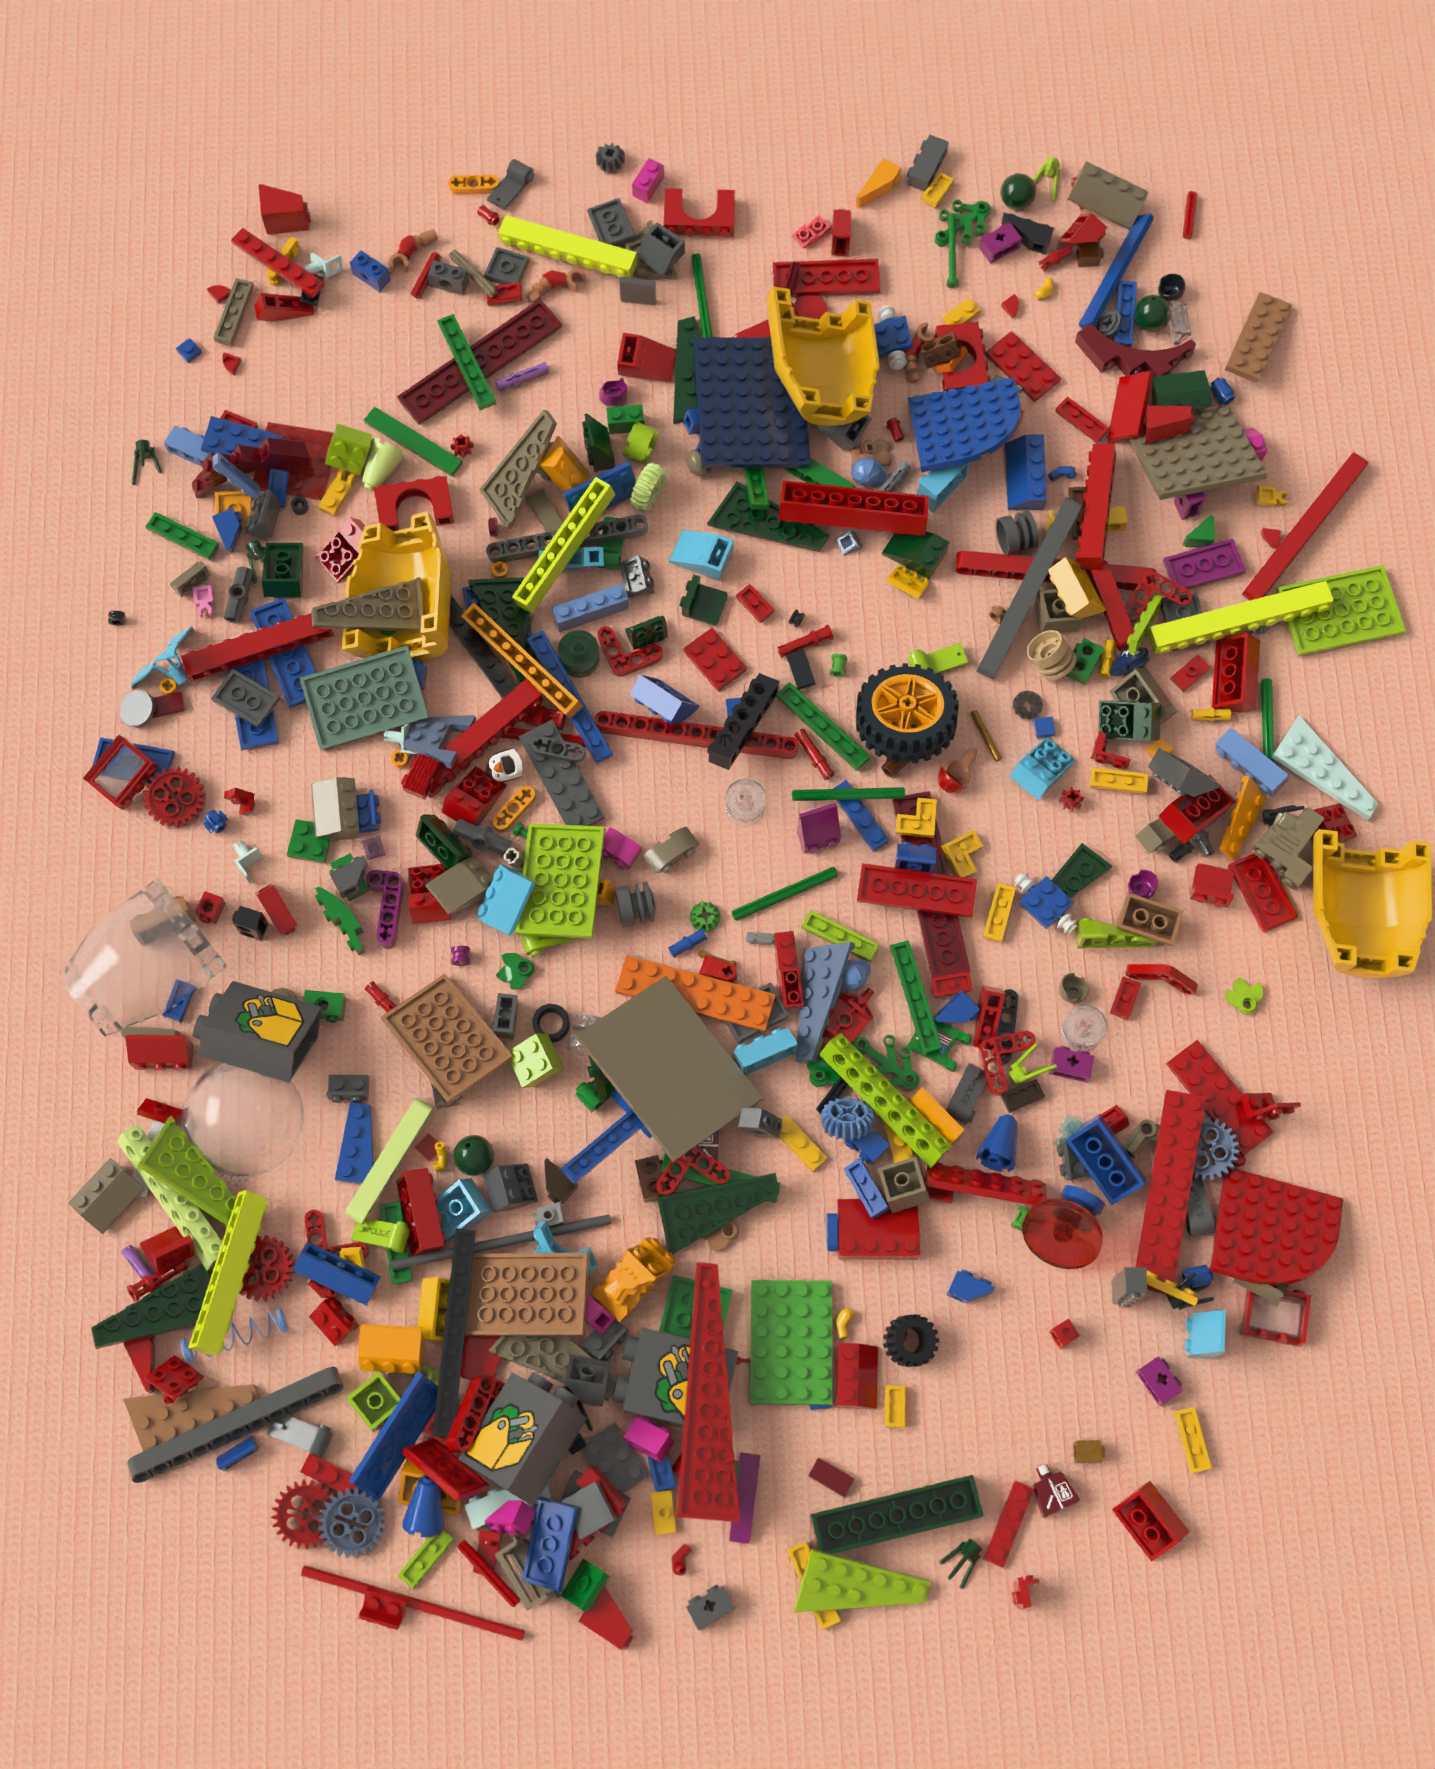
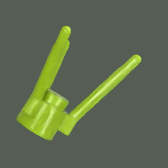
M1049 157L1045 164L1041 166L1033 181L1036 183L1043 172L1045 177L1055 175L1052 201L1054 202L1057 192L1058 175L1060 173L1058 169L1060 162L1054 157Z
M1035 1043L1017 1062L1010 1065L1012 1070L1008 1073L1015 1085L1057 1068V1065L1054 1064L1046 1068L1042 1066L1027 1073L1023 1066L1019 1067L1038 1046V1043Z

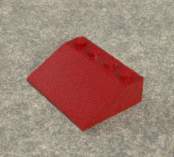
M837 1199L838 1260H919L920 1229L918 1205L892 1213L891 1209L873 1220L861 1199Z

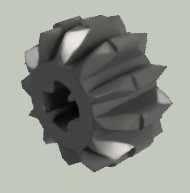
M613 142L610 145L605 143L604 147L599 146L595 154L597 166H600L601 171L606 169L607 173L610 170L616 173L617 169H621L622 164L625 162L623 149H620L619 144L614 146Z

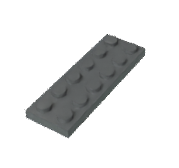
M553 720L519 736L524 749L565 825L591 826L605 818L576 763L537 755L532 751L531 741L536 736L564 741ZM539 741L538 744H535L538 750H540L541 747H546L547 752H550L549 746L551 743H548V746H544L542 744V741ZM555 745L553 752L560 754L564 748L561 745Z

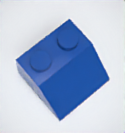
M910 842L897 844L894 868L933 873L936 864V848L927 844L916 846Z

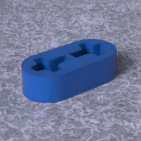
M827 1213V1251H838L837 1213Z

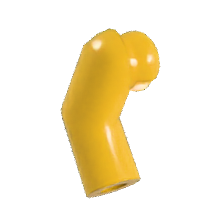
M1045 278L1044 286L1035 291L1037 299H1045L1052 295L1053 278Z
M438 1142L435 1144V1149L439 1160L433 1162L436 1172L446 1169L448 1156L445 1144Z
M845 1308L841 1310L835 1320L839 1339L849 1337L846 1325L855 1316L852 1309Z

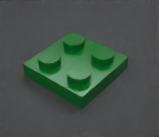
M295 819L287 856L325 864L331 839L315 838L314 822Z
M583 1559L561 1593V1596L587 1614L610 1576Z

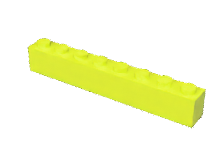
M505 215L498 231L500 242L506 246L512 245L524 251H533L538 255H547L555 260L561 259L573 265H582L587 269H596L604 274L610 273L619 278H632L638 264L637 252Z
M597 477L594 478L512 596L519 607L531 614L534 613L614 498L615 493L611 485Z
M248 1190L238 1192L189 1344L190 1349L209 1356L219 1355L225 1343L223 1341L225 1333L231 1325L230 1317L237 1306L236 1298L243 1287L242 1279L249 1268L248 1260L250 1254L255 1249L254 1241L256 1235L261 1230L260 1222L262 1216L267 1211L266 1203L268 1198Z

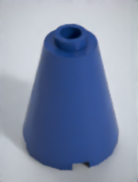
M1005 1114L998 1118L977 1151L976 1159L980 1158L981 1164L991 1170L999 1172L1002 1169H1008L1007 1172L1014 1170L1018 1122L1012 1115Z
M427 1475L419 1478L402 1524L404 1531L411 1535H414L415 1532L421 1533V1537L425 1538L440 1535L442 1529H444L440 1486Z

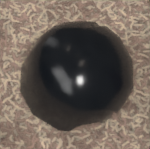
M1176 273L1167 274L1160 279L1158 294L1164 297L1166 301H1177L1184 295L1185 280L1181 275Z

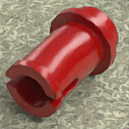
M485 205L479 207L477 214L487 220L489 225L495 226L500 220L498 213H493Z
M897 418L889 419L886 422V427L890 429L894 442L902 441L905 435L899 425L900 421Z

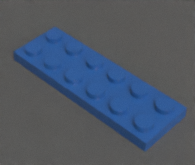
M285 598L250 610L257 630L262 627L274 626L280 621L286 622L293 619ZM305 646L269 657L289 708L305 703L306 699L300 678L316 673Z
M264 659L234 669L270 691ZM273 710L259 729L235 715L242 751L279 743Z
M417 1372L349 1479V1482L378 1502L406 1459L402 1454L403 1449L416 1443L435 1412L438 1386L425 1375Z

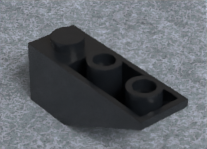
M1004 212L1001 225L1005 226L1011 223L1022 238L1021 243L1026 248L1046 255L1054 228L1047 224H1040L1031 219H1024Z

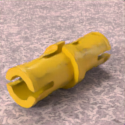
M1111 639L1104 641L1103 653L1100 656L1099 676L1102 678L1111 677L1109 670L1115 662L1114 651L1116 641Z
M1209 707V709H1192L1191 719L1192 721L1208 722L1230 721L1231 710L1214 709L1213 707Z

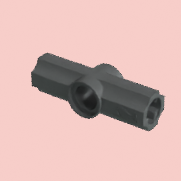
M237 567L233 585L229 588L230 596L224 620L230 623H240L245 604L249 600L248 592L254 571L248 567ZM238 593H242L241 596L235 597Z
M458 819L452 832L461 838L471 841L472 846L478 850L489 849L503 856L512 843L510 840L494 834L487 825L476 826L462 819Z

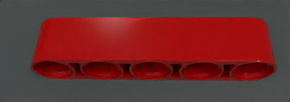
M1105 560L1103 569H1088L1093 586L1106 609L1103 613L1113 639L1116 641V647L1119 651L1129 648L1127 640L1134 630L1109 564Z

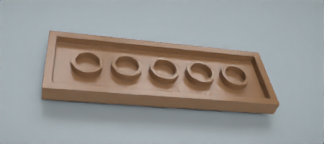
M1259 292L1224 370L1258 383L1293 304Z

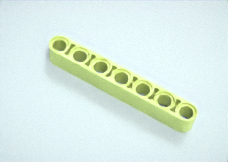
M417 1097L415 1098L350 1202L344 1215L360 1224L364 1223L428 1120L434 1107Z

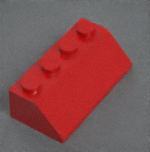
M1250 633L1216 640L1212 707L1214 709H1230L1231 712L1238 713L1256 710L1260 640Z
M428 1168L404 1171L397 1179L396 1185L404 1223L408 1224V1228L411 1229L408 1238L411 1256L438 1251L444 1246L446 1238L444 1232H441V1214L437 1212V1195L435 1192L433 1193L432 1189L433 1176L429 1173Z

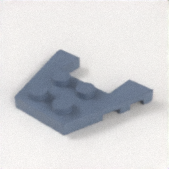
M475 715L431 717L415 722L403 742L404 748L416 754L427 755L436 761L444 763L445 767L452 769L457 759V752L443 750L442 747L452 729L465 731L476 722Z

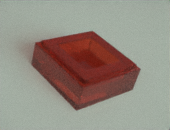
M428 1133L415 1146V1149L430 1162L437 1154L435 1144L438 1141Z

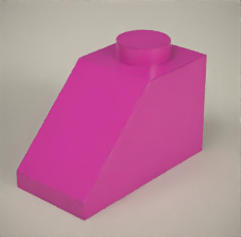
M1254 428L1243 429L1244 434L1261 462L1267 453L1263 435Z

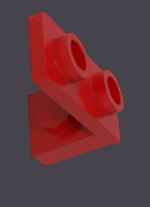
M1099 732L1095 740L1091 759L1101 764H1112L1118 769H1127L1131 759L1105 752L1108 743L1105 740L1106 733Z
M480 1529L478 1536L480 1541L477 1552L495 1571L497 1558L494 1554L499 1552L502 1535ZM475 1567L473 1568V1573L481 1574Z

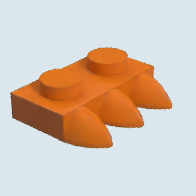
M966 346L961 347L960 357L931 368L936 370L937 373L953 372L955 367L968 353Z

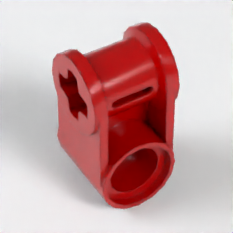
M711 956L704 957L699 974L723 981L727 980V982L735 983L737 980V971L733 964ZM728 971H730L731 974H729L728 977H726L725 974H727Z

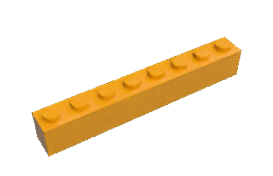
M475 603L461 615L467 623L569 719L583 707L568 690Z

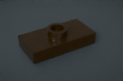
M1037 1079L1000 1095L1008 1113L1045 1098Z

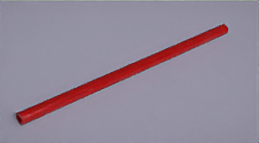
M304 1565L301 1576L361 1594H365L368 1585L373 1586ZM407 1596L406 1607L516 1640H523L525 1630Z

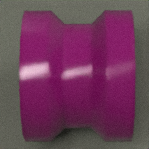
M451 947V953L453 954L451 959L452 965L465 966L470 964V958L468 957L470 947Z

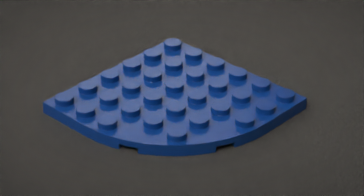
M1006 378L999 381L986 382L979 386L969 385L962 389H950L949 391L933 392L908 398L921 472L967 464L981 459V455L987 452H995L1013 436L1021 419L1020 398L1015 378Z

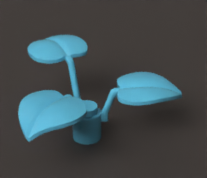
M191 626L177 633L168 642L164 652L160 653L153 660V663L145 666L136 674L130 687L133 689L135 683L147 677L153 670L161 671L168 678L172 677L178 685L185 682L188 677L176 650L180 644L179 642L186 637L189 631H194V628ZM176 658L177 662L173 663L171 659ZM167 660L171 665L168 668L170 672L156 665V662Z

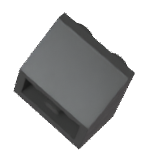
M656 222L646 233L637 252L638 260L664 277L685 253V241Z
M866 415L852 423L837 426L819 425L818 429L842 450L851 449L856 446L872 418Z
M271 490L265 491L256 500L252 501L250 505V510H252L251 516L246 521V533L264 541L273 536L281 507V502Z
M528 1163L497 1166L483 1174L493 1212L509 1211L538 1202Z

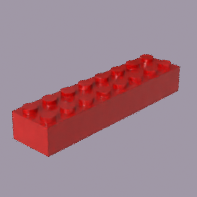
M783 480L778 520L925 536L929 496Z

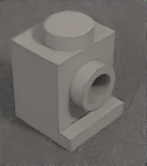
M560 1202L536 1208L537 1213L533 1214L535 1225L542 1221H547L549 1227L564 1224ZM550 1212L552 1214L551 1218L546 1219L544 1217L545 1213Z

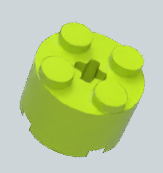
M636 421L627 439L628 446L624 448L623 456L648 464L652 448H655L659 431Z

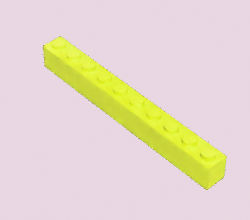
M1323 581L1150 627L1147 636L1154 654H1166L1172 649H1184L1195 643L1200 645L1210 639L1219 640L1225 635L1231 634L1234 636L1244 630L1253 631L1263 625L1272 626L1279 621L1287 622L1294 619V617H1306L1317 611L1319 613L1325 612L1330 608L1334 600L1327 582Z

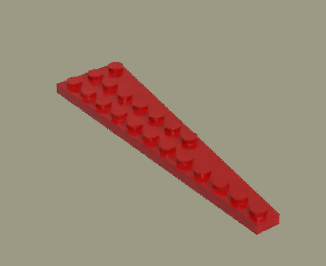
M697 1262L676 1517L739 1523L740 1515L736 1487L718 1264Z

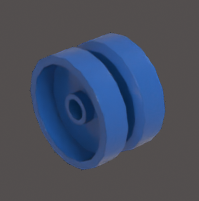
M1065 1185L1060 1195L1064 1201L1057 1202L1053 1210L1054 1214L1077 1228L1093 1231L1098 1222L1095 1215L1102 1213L1105 1203L1084 1189Z

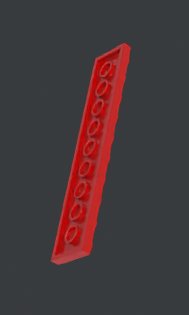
M1166 1090L1135 1267L1146 1268V1272L1149 1271L1158 1275L1157 1279L1164 1283L1166 1279L1175 1283L1206 1101L1204 1096ZM1147 1284V1291L1167 1294Z

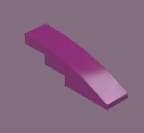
M740 1452L739 1462H741L737 1486L740 1522H731L729 1537L731 1542L750 1544L761 1455Z

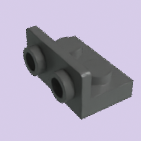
M637 555L620 562L628 597L632 598L646 591L650 594L654 593L653 586L655 584L649 570L651 567L647 559Z
M329 1075L328 1091L326 1092L327 1098L335 1103H341L343 1100L361 1103L363 1100H368L369 1075Z
M1059 1139L1060 1144L1057 1145V1153L1062 1158V1164L1059 1166L1061 1176H1064V1179L1067 1181L1074 1178L1089 1177L1088 1171L1071 1149L1066 1139Z
M615 1319L603 1334L595 1330L582 1345L598 1360H607L614 1353L612 1349L617 1343L621 1345L626 1340L628 1329Z

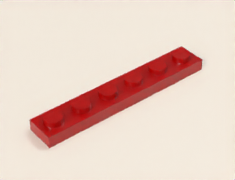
M244 228L231 239L233 245L310 297L314 298L325 286L323 281Z

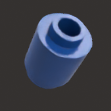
M1217 378L1211 383V392L1223 406L1235 399L1234 391L1225 378Z
M1207 1265L1187 1268L1186 1271H1182V1279L1184 1280L1195 1272L1196 1275L1185 1284V1287L1196 1288L1210 1285L1211 1280L1214 1279L1213 1272L1209 1271L1210 1268Z

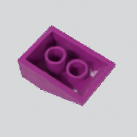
M836 803L799 814L797 835L804 853H816L820 848H832L840 842L841 831Z

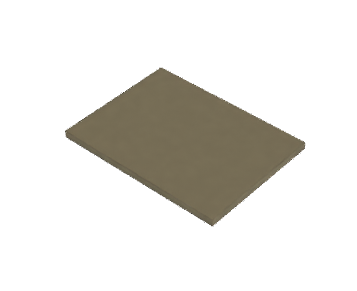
M667 976L575 1036L672 1162L678 1160L739 1117L742 1108H751L763 1099L762 1095Z

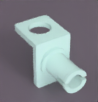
M311 253V263L302 267L312 275L318 272L328 278L342 271V257L337 255L325 261L315 253ZM337 261V267L331 270V265Z
M405 724L401 728V732L385 731L384 737H387L384 738L385 742L400 743L401 752L416 754L405 749L403 745L410 731V724Z
M238 841L241 848L236 843L233 845V849L240 857L235 860V863L247 881L252 884L244 869L260 860L263 856L257 847L249 851L244 841Z

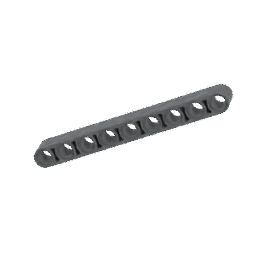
M633 515L596 522L589 532L590 536L584 539L579 548L643 536L648 532L647 518L643 515ZM639 522L645 524L642 528L635 527ZM620 526L626 527V530L623 532H620L617 529ZM603 529L608 530L606 535H601L599 532ZM558 530L492 542L487 546L486 553L492 563L498 561L509 562L539 556V550L546 549L548 545H545V542L552 540ZM530 543L536 544L533 549L527 548ZM511 547L518 548L516 552H509ZM494 550L500 551L497 556L491 555Z

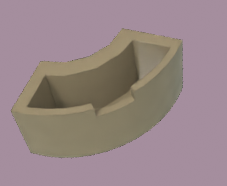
M1158 818L1142 829L1136 835V838L1150 854L1154 851L1159 853L1167 847L1166 844L1176 838V835Z
M687 826L669 834L670 839L662 844L659 841L642 856L655 874L669 872L676 862L685 857L689 858L696 852L695 849L700 843Z

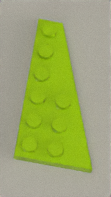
M170 1116L137 1167L228 1226L237 1197L232 1195L226 1187V1183L220 1180L214 1168L198 1148L192 1145L185 1132L180 1130L175 1124L173 1117Z
M811 1549L793 1611L796 1613L925 1603L931 1581Z

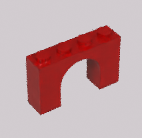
M665 188L664 227L675 235L734 236L735 190H718L716 211L706 219H694L689 217L682 208L683 189Z
M979 322L937 325L934 334L935 339L955 332L960 346H966L968 353L974 360V365L965 371L943 373V391L962 389L969 385L979 386L983 383L991 382L990 376H987L988 361L984 359L986 348L985 344H982L981 341L983 339V329L979 328Z
M446 476L417 479L412 482L402 481L393 485L383 484L379 487H374L379 523H382L392 531L400 530L398 521V508L400 504L407 498L414 496L423 497L432 504L436 526L454 523Z
M593 1465L575 1482L583 1489L598 1481L618 1518L625 1512L623 1507L628 1502L597 1465ZM610 1524L599 1529V1532L602 1533ZM574 1530L569 1555L570 1561L580 1553L578 1548L584 1544L586 1547L595 1539L593 1535L597 1531L580 1540L576 1530Z

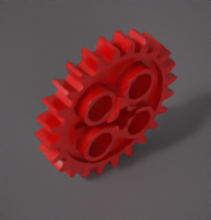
M170 766L169 772L162 768L163 774L161 775L155 772L157 778L150 777L149 779L152 783H145L149 790L143 791V794L148 796L142 799L144 803H148L144 806L146 810H150L148 815H155L153 818L155 822L161 819V826L167 822L169 828H171L173 823L179 828L180 822L187 826L186 820L193 823L192 816L199 817L197 810L203 811L204 809L200 804L206 803L201 798L206 796V793L201 791L204 788L203 784L198 785L201 781L200 778L194 779V772L188 775L187 768L181 772L180 766L177 767L176 771ZM174 781H181V785L178 788L172 787ZM164 784H167L174 795L177 796L180 803L185 807V810H181L176 801L171 797L170 793L164 787ZM163 791L166 793L164 798H156L158 792ZM187 795L193 797L189 803L183 802V798ZM175 806L177 811L174 814L167 813L169 807Z
M257 1235L254 1242L255 1249L250 1254V1257L255 1256V1260L252 1264H249V1268L242 1279V1290L239 1292L242 1296L246 1294L248 1300L254 1296L256 1302L259 1301L260 1296L264 1301H267L268 1295L272 1299H275V1292L281 1295L282 1291L280 1288L288 1289L285 1282L292 1281L289 1274L295 1273L290 1268L295 1265L293 1261H289L294 1257L291 1253H288L290 1249L287 1246L283 1247L284 1243L282 1241L277 1243L275 1237L270 1241L268 1235H265L263 1240ZM270 1253H275L274 1259L267 1261V1256ZM276 1272V1278L269 1281L270 1274ZM252 1276H257L256 1282L249 1284V1279ZM263 1279L265 1280L264 1286H262Z
M304 1479L302 1486H299L295 1481L293 1489L287 1485V1493L280 1491V1495L283 1497L282 1500L275 1499L279 1506L272 1507V1510L277 1512V1515L271 1516V1519H277V1523L273 1527L280 1528L276 1535L284 1534L282 1542L290 1539V1547L296 1542L297 1549L301 1547V1544H305V1548L308 1549L309 1543L317 1547V1540H320L322 1543L325 1542L324 1538H319L324 1533L323 1530L311 1533L307 1528L310 1521H317L320 1526L323 1525V1522L312 1517H307L306 1521L302 1520L303 1516L287 1513L288 1509L303 1512L307 1508L309 1513L324 1516V1514L316 1512L312 1508L313 1501L317 1499L322 1500L323 1503L332 1502L330 1499L331 1495L326 1494L329 1487L322 1490L321 1482L315 1487L314 1480L309 1485H306ZM294 1496H301L303 1498V1505L300 1508L292 1506L291 1500ZM290 1517L298 1519L299 1525L296 1529H289L287 1527V1520Z

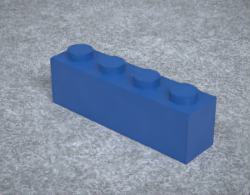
M307 1242L293 1271L310 1278L320 1285L331 1288L339 1294H343L366 1306L381 1277L310 1242Z

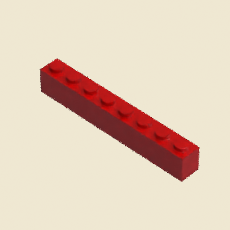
M1115 443L1093 444L1092 451H1089V462L1091 463L1087 465V476H1089V479L1085 480V490H1087V493H1084L1083 502L1085 507H1082V519L1084 520L1080 522V533H1082V536L1078 537L1080 551L1076 552V561L1080 562L1081 569H1103L1116 464Z
M311 612V614L299 615L286 622L280 621L268 628L262 627L255 632L241 634L234 639H225L219 644L207 645L197 651H188L185 655L181 656L187 677L192 683L332 637L334 633L332 629L313 628Z
M525 679L443 749L457 752V759L452 769L445 767V764L440 762L442 767L428 793L429 798L432 795H437L446 783H451L461 770H466L475 758L478 759L483 756L488 747L496 745L504 733H510L515 724L524 721L529 712L541 706L542 701H544L543 697L528 679Z

